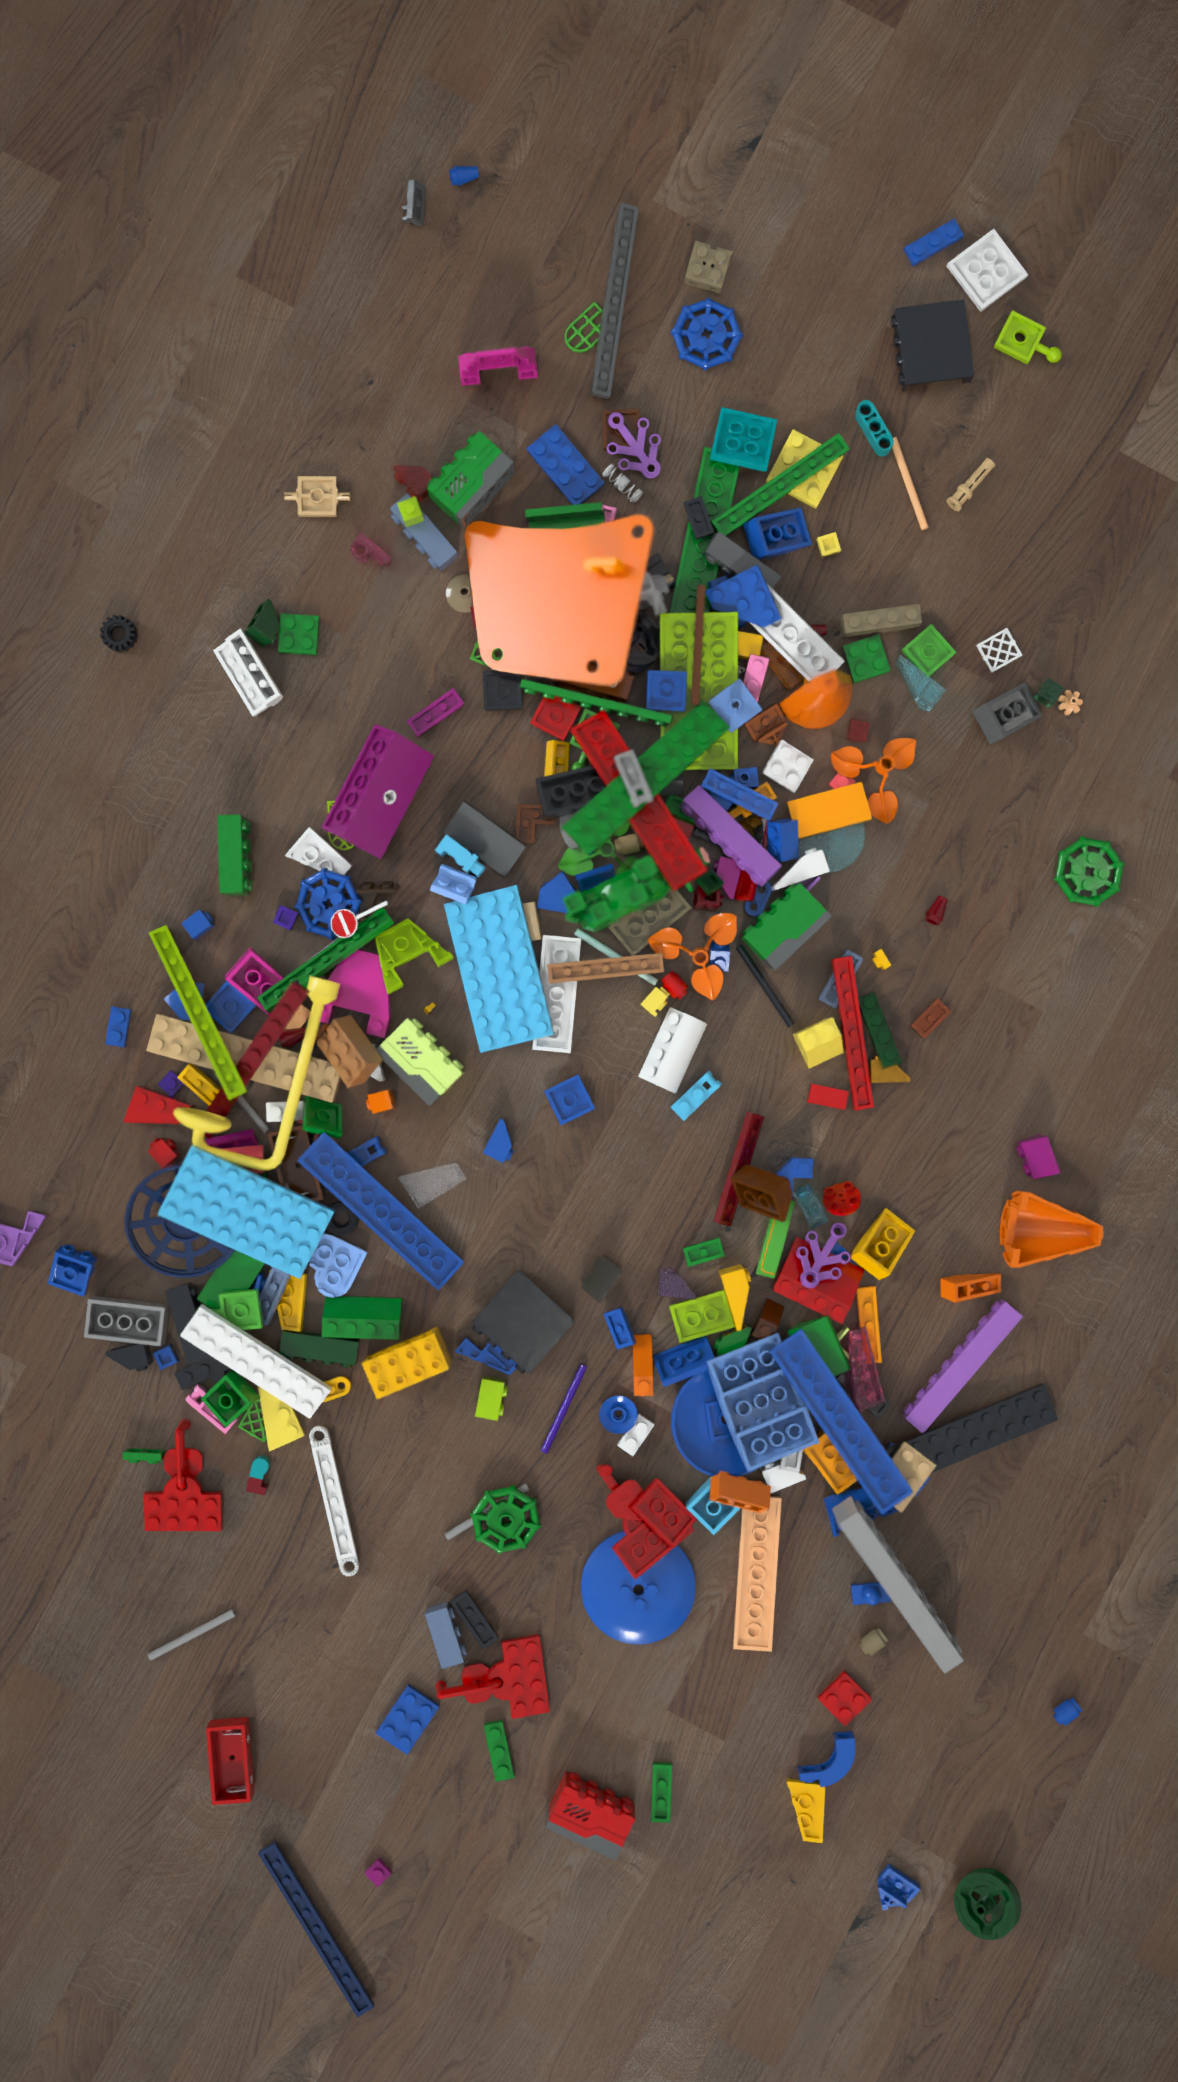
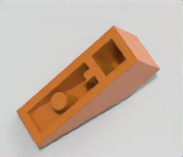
M1000 1273L953 1275L940 1278L941 1297L955 1303L1001 1293Z
M633 1334L636 1343L633 1345L634 1396H653L652 1334Z

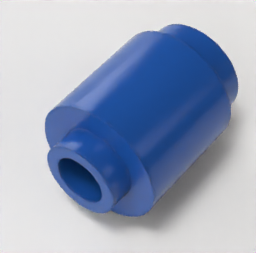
M1072 1697L1069 1700L1066 1699L1053 1709L1055 1712L1053 1717L1059 1725L1063 1723L1067 1726L1080 1715L1079 1713L1082 1709Z

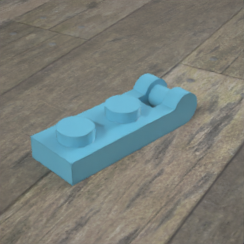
M709 1070L671 1106L683 1121L722 1085L719 1080L716 1081ZM706 1081L711 1085L708 1090L703 1086Z

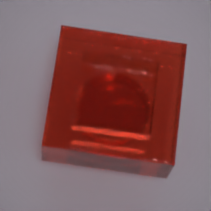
M851 719L847 739L866 743L870 723Z

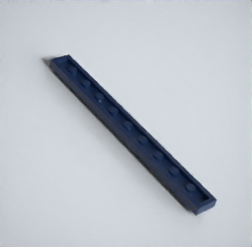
M274 1841L259 1850L260 1858L357 2018L374 2008L373 2000L278 1843Z

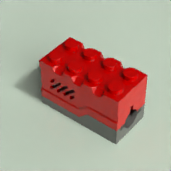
M565 1771L546 1811L545 1828L616 1861L636 1819L635 1803L626 1796L622 1798L616 1797V1793L609 1788H605V1790L598 1788V1784L592 1780L587 1782L581 1780V1776L576 1772L570 1773Z

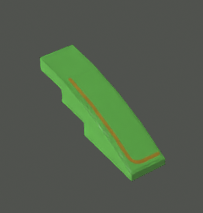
M794 1201L790 1203L784 1222L769 1218L755 1274L771 1279L775 1278L795 1204Z

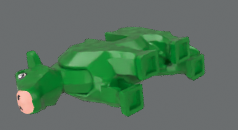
M703 847L694 849L704 866H706L710 862L706 850ZM647 856L635 862L631 869L606 880L594 888L583 892L576 891L563 897V902L568 910L565 919L575 924L580 923L583 929L598 932L620 921V918L634 911L640 912L666 897L671 887L651 856ZM690 882L685 884L689 892L694 891Z

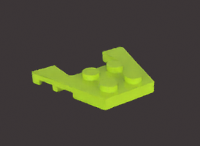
M410 919L396 924L375 937L388 995L403 987V983L394 969L419 955L429 952L438 967L453 960V955L439 946L438 942L433 941L427 936V933Z

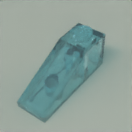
M900 655L895 662L914 701L917 702L916 705L923 711H930L945 693L946 689Z

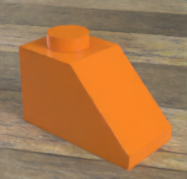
M392 1089L368 1095L366 1105L368 1110L372 1111V1114L396 1108Z

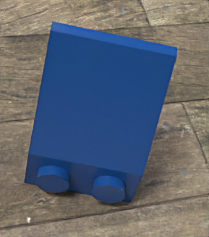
M801 508L755 517L743 525L752 556L759 561L812 545Z

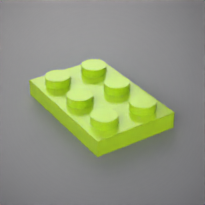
M724 1289L669 1305L680 1343L735 1327Z

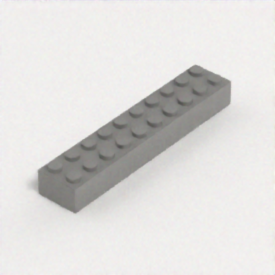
M852 1496L833 1507L832 1510L839 1526L945 1674L964 1661L961 1656L963 1651L953 1633L949 1632L944 1620L939 1618L934 1606L929 1604L926 1595L922 1589L918 1588L912 1575L908 1574L903 1562L898 1560L895 1551L891 1545L887 1544L881 1531L877 1530L872 1518L869 1515L867 1516L860 1501L857 1500L855 1502Z

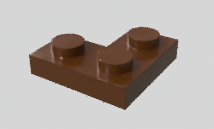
M517 804L516 838L523 843L535 844L536 825H555V818L544 821L541 805Z

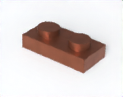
M936 998L910 1026L925 1039L951 1011Z

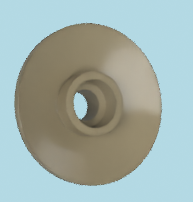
M468 574L454 577L446 588V599L449 605L461 613L471 612L470 607H474L470 575ZM463 589L468 590V593L466 595L461 594V591Z

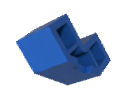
M791 1157L774 1174L787 1178L793 1192V1178H813V1159L810 1157Z

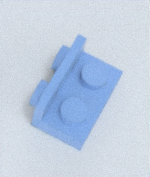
M442 864L437 877L431 885L430 891L466 904L474 891L477 878Z

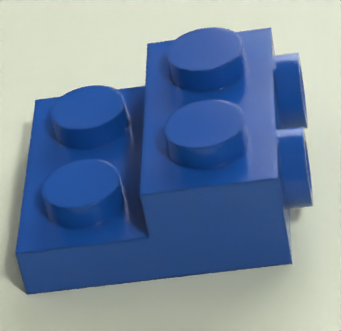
M61 1245L55 1252L48 1284L84 1297L87 1293L90 1278L94 1273L97 1257H94L90 1251L80 1252L75 1250V1247L72 1245Z

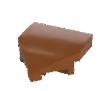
M773 703L744 723V726L752 740L777 746L779 741L782 740L787 723L778 704Z

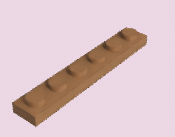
M662 953L547 964L549 984L661 973L664 972Z

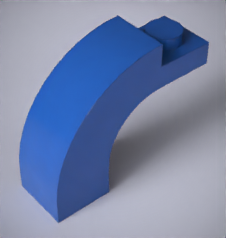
M853 1732L833 1733L834 1751L831 1757L822 1764L798 1766L800 1781L812 1783L818 1780L820 1787H826L842 1779L850 1770L855 1758L856 1746Z

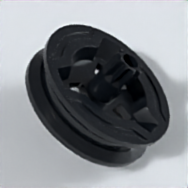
M639 609L636 612L624 670L631 673L647 669L660 654V629L648 614ZM638 644L644 649L643 652L636 648Z

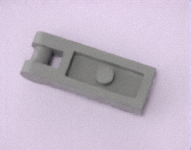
M633 750L614 756L615 763L633 807H638L643 802H652L651 792ZM642 790L643 794L637 796L636 791Z

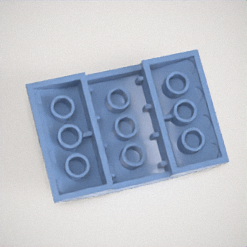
M779 1333L707 1361L710 1377L723 1416L748 1472L819 1443L806 1406L769 1352V1350L782 1342Z

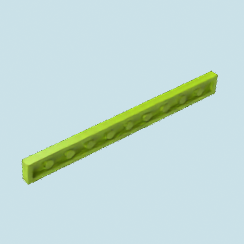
M167 925L148 932L228 1100L246 1093V1088Z

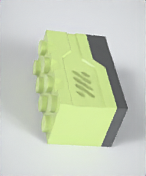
M407 1018L376 1051L395 1073L428 1106H431L465 1073L462 1070L464 1066L457 1059L452 1061L448 1057L451 1053L444 1046L438 1047L435 1044L437 1039L430 1032L425 1034L422 1031L424 1026L416 1018Z

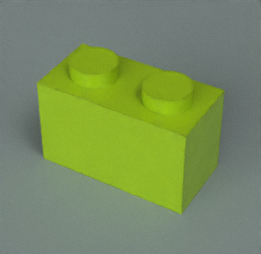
M483 1375L475 1417L498 1421L499 1415L503 1416L505 1404H501L502 1397H506L508 1386L505 1385V1379Z

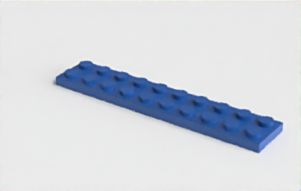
M325 1132L297 1159L304 1168L438 1291L463 1265L464 1261Z
M799 1329L769 1350L778 1366L880 1514L883 1515L911 1495L913 1490L802 1329Z

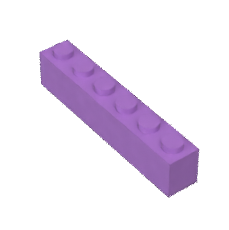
M700 785L683 799L680 805L682 812L686 816L691 817L695 821L696 826L709 835L712 842L721 846L723 852L728 857H732L736 861L737 866L750 875L754 883L762 887L779 871L781 865Z

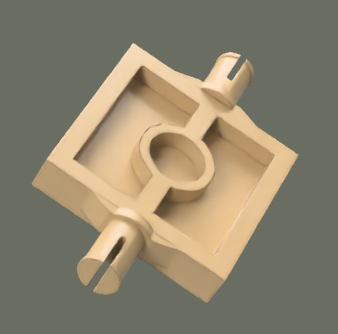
M298 476L296 492H284L285 501L296 500L299 517H337L339 500L350 501V492H338L336 476Z

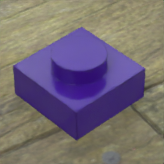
M280 905L273 923L292 931L299 913Z
M172 1070L167 1073L158 1085L171 1097H174L185 1084L177 1078L178 1075Z

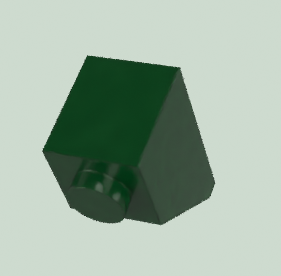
M269 598L257 607L245 630V634L261 647L268 643L272 644L277 638L276 632L279 629L274 607Z

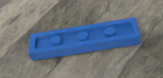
M709 768L701 784V787L767 821L771 820L779 804Z

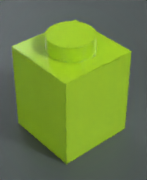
M415 496L397 503L406 528L424 521Z

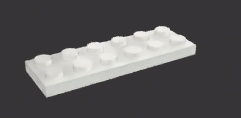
M767 583L782 619L764 628L753 623L750 624L808 681L829 671L837 670L845 660Z
M543 935L539 973L555 1034L534 1039L532 1050L571 1053L577 981L549 984L547 964L579 961L581 938Z

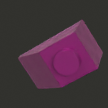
M720 856L719 861L715 860L713 870L724 882L722 890L728 900L732 901L741 869L737 866L735 860Z

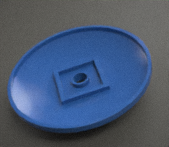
M709 1369L689 1377L677 1393L671 1413L672 1435L681 1455L695 1469L709 1476H715L719 1472H728L731 1476L737 1477L755 1471H747L727 1423H722L721 1421L723 1413L713 1387Z
M620 1531L603 1540L587 1559L581 1579L583 1604L593 1623L609 1637L628 1644L657 1642L675 1632L689 1615L696 1592L694 1571L687 1555L677 1545L636 1580L633 1579L611 1548L626 1535L624 1531ZM635 1585H642L644 1591L640 1594L633 1591Z

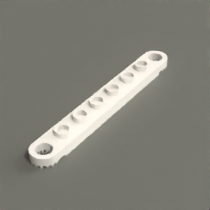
M317 1425L310 1431L309 1438L340 1571L343 1575L353 1576L359 1569V1560L328 1429L325 1426ZM322 1431L325 1436L324 1439H315L314 1432ZM352 1561L355 1568L351 1571L346 1570L344 1567L345 1562Z

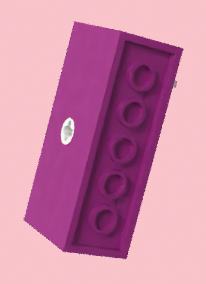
M374 724L321 828L358 849L381 859L434 756L397 732Z

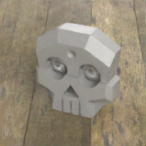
M649 572L644 574L637 609L642 610L653 606L655 615H659L660 612L663 614L667 611L663 602L665 600L664 595H667L669 591L665 576L658 574L650 576Z

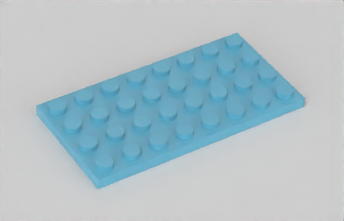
M518 885L472 896L466 904L458 901L444 904L480 1053L554 1035Z
M192 1144L157 1215L300 1279L334 1214V1210Z

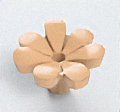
M1065 690L1064 695H1059L1058 701L1062 702L1058 705L1059 710L1065 709V715H1070L1072 711L1078 713L1080 710L1079 706L1083 703L1082 699H1078L1080 693L1075 691L1072 694L1070 690Z

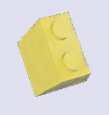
M833 1017L826 1018L793 1034L809 1069L844 1053L842 1037Z

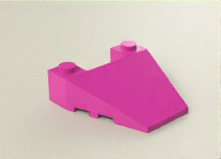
M528 346L464 353L458 356L462 386L481 384L479 370L514 366L518 368L519 380L538 378L535 348Z
M358 949L340 962L328 978L329 981L339 983L340 987L337 999L324 1006L320 1022L329 1024L333 1020L335 1007L338 1006L369 1014L370 1018L366 1034L385 1038L389 1032L392 1010L390 1005L391 998L390 994L388 995L386 991L379 955Z

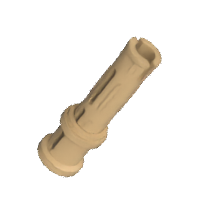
M986 458L965 484L957 487L955 494L946 500L953 510L960 511L962 509L963 503L972 497L974 489L995 467L994 462Z

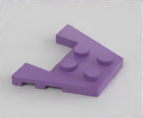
M28 1211L23 1229L0 1223V1263L9 1266L16 1264L45 1220L46 1214Z

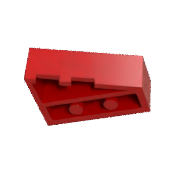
M136 1086L123 1123L181 1124L174 1116V1109L177 1107L194 1108L195 1105L144 1086Z

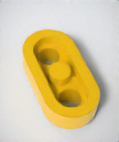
M338 1376L323 1381L332 1387L323 1402L346 1395L351 1389L349 1378ZM339 1382H343L345 1384V1388H340L338 1385Z

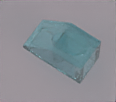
M809 1184L793 1192L796 1203L811 1230L828 1222L820 1201Z

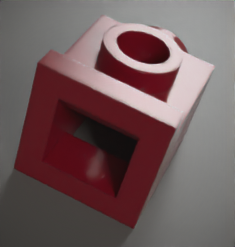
M699 885L693 892V910L717 911L719 906H722L723 895H720V889L707 895Z

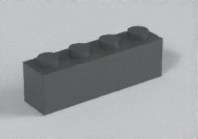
M719 531L713 535L702 552L706 556V561L720 566V570L728 576H736L759 565L765 581L772 588L775 587L781 577Z

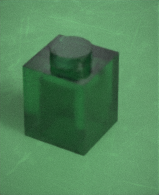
M1047 678L1033 698L1047 708H1050L1055 704L1064 687Z

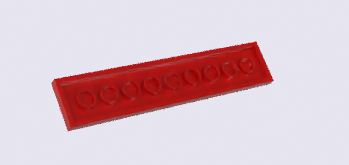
M602 710L571 728V733L607 787L620 775L614 756L630 750L606 712ZM659 794L628 821L673 892L707 872L706 867Z

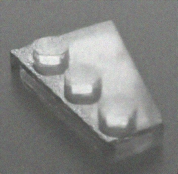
M457 1162L398 1176L417 1209L467 1179Z

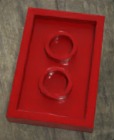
M658 1478L652 1481L631 1506L671 1548H674L697 1520Z

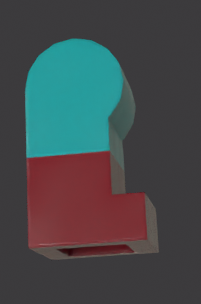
M260 1455L253 1461L246 1487L247 1492L260 1495L267 1493L269 1484L264 1483L266 1472L271 1466L268 1456Z

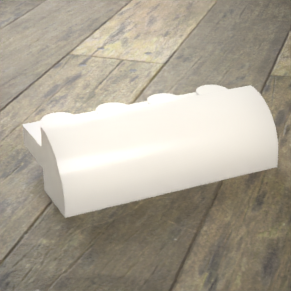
M243 629L237 630L225 639L226 642L213 650L252 716H257L282 700V693Z
M670 1007L638 1077L676 1094L707 1023Z

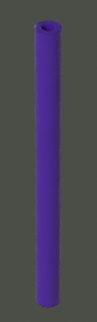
M580 1364L540 1450L545 1454L548 1453L587 1369L586 1365Z

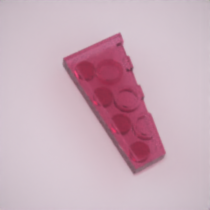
M866 1326L847 1332L853 1405L858 1412L885 1402Z

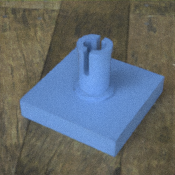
M740 678L708 701L714 711L730 726V733L762 711V708Z

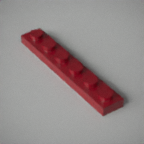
M751 1112L746 1114L713 1222L727 1226L732 1224L739 1201L731 1177L744 1164L750 1165L764 1116Z

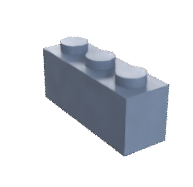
M448 1602L426 1608L425 1617L441 1668L445 1669L464 1663L467 1650L465 1644H461L459 1638L461 1637L459 1625L456 1626L454 1622L456 1618L454 1608L450 1607Z

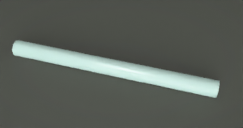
M579 928L576 930L574 935L608 957H623ZM651 974L638 975L654 986L658 981Z

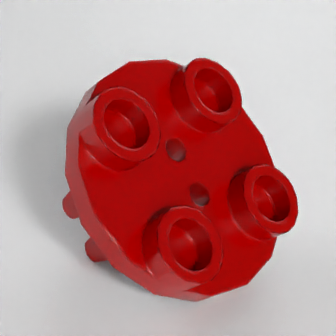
M852 1182L837 1183L824 1189L823 1204L831 1214L846 1216L854 1213L860 1207L861 1194Z

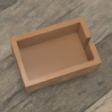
M351 1015L334 1019L327 1028V1032H324L317 1041V1045L348 1088L363 1084L383 1059Z

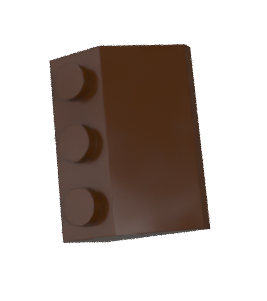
M744 1164L731 1177L740 1207L784 1222L793 1195L789 1180L757 1167Z

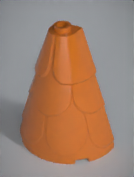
M832 670L819 675L780 702L778 706L788 720L803 728L819 729L827 727L839 720L849 707L853 689L851 676L839 670Z
M1015 1191L1011 1194L1012 1199L1007 1200L1000 1222V1245H1004L1005 1252L1002 1254L1006 1263L1011 1268H1020L1101 1246V1240L1104 1237L1103 1226L1075 1211H1068L1053 1202H1048L1030 1192Z

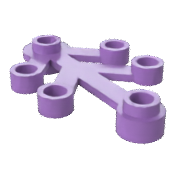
M618 412L612 413L608 419L610 427L618 429L630 447L619 446L611 442L607 446V452L611 455L618 453L637 456L642 462H629L628 459L623 458L618 463L619 468L623 471L627 469L642 471L643 475L647 478L658 476L661 468L656 460L658 445L661 442L660 436L658 434L650 436L649 443L651 447L649 457H647L644 453V443L649 421L646 418L639 419L636 442L623 424L624 418L622 414ZM616 416L620 419L618 424L613 423V418ZM640 421H646L647 426L645 428L640 427ZM652 437L658 438L657 444L651 442ZM610 445L616 446L615 452L609 451ZM622 461H626L628 463L627 468L621 467L620 464ZM651 464L655 467L653 472L648 471V465Z
M835 1223L830 1228L831 1236L821 1252L817 1241L818 1234L815 1231H809L806 1234L805 1240L810 1243L815 1263L811 1268L807 1257L809 1251L806 1247L802 1246L797 1249L796 1256L801 1260L803 1267L800 1281L804 1287L814 1288L821 1280L830 1278L837 1280L841 1277L842 1272L837 1267L832 1268L830 1271L818 1272L822 1266L836 1263L847 1264L850 1261L851 1256L848 1252L828 1257L836 1241L843 1238L847 1232L844 1224ZM834 1229H838L840 1235L835 1234ZM809 1234H812L815 1239L810 1240ZM803 1250L805 1256L800 1255L799 1251ZM845 1255L847 1261L842 1260L841 1256ZM832 1271H837L838 1276H833ZM810 1276L812 1278V1282H808L806 1277Z

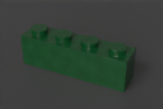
M283 1330L279 1354L284 1355L287 1359L300 1357L306 1362L321 1360L323 1364L333 1365L336 1362L341 1363L343 1367H352V1365H356L358 1362L361 1339L322 1337V1334Z

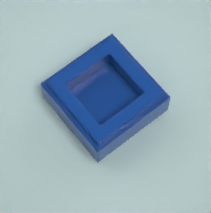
M172 1344L153 1352L160 1370L179 1362Z

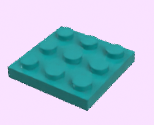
M721 407L710 460L766 472L778 419Z

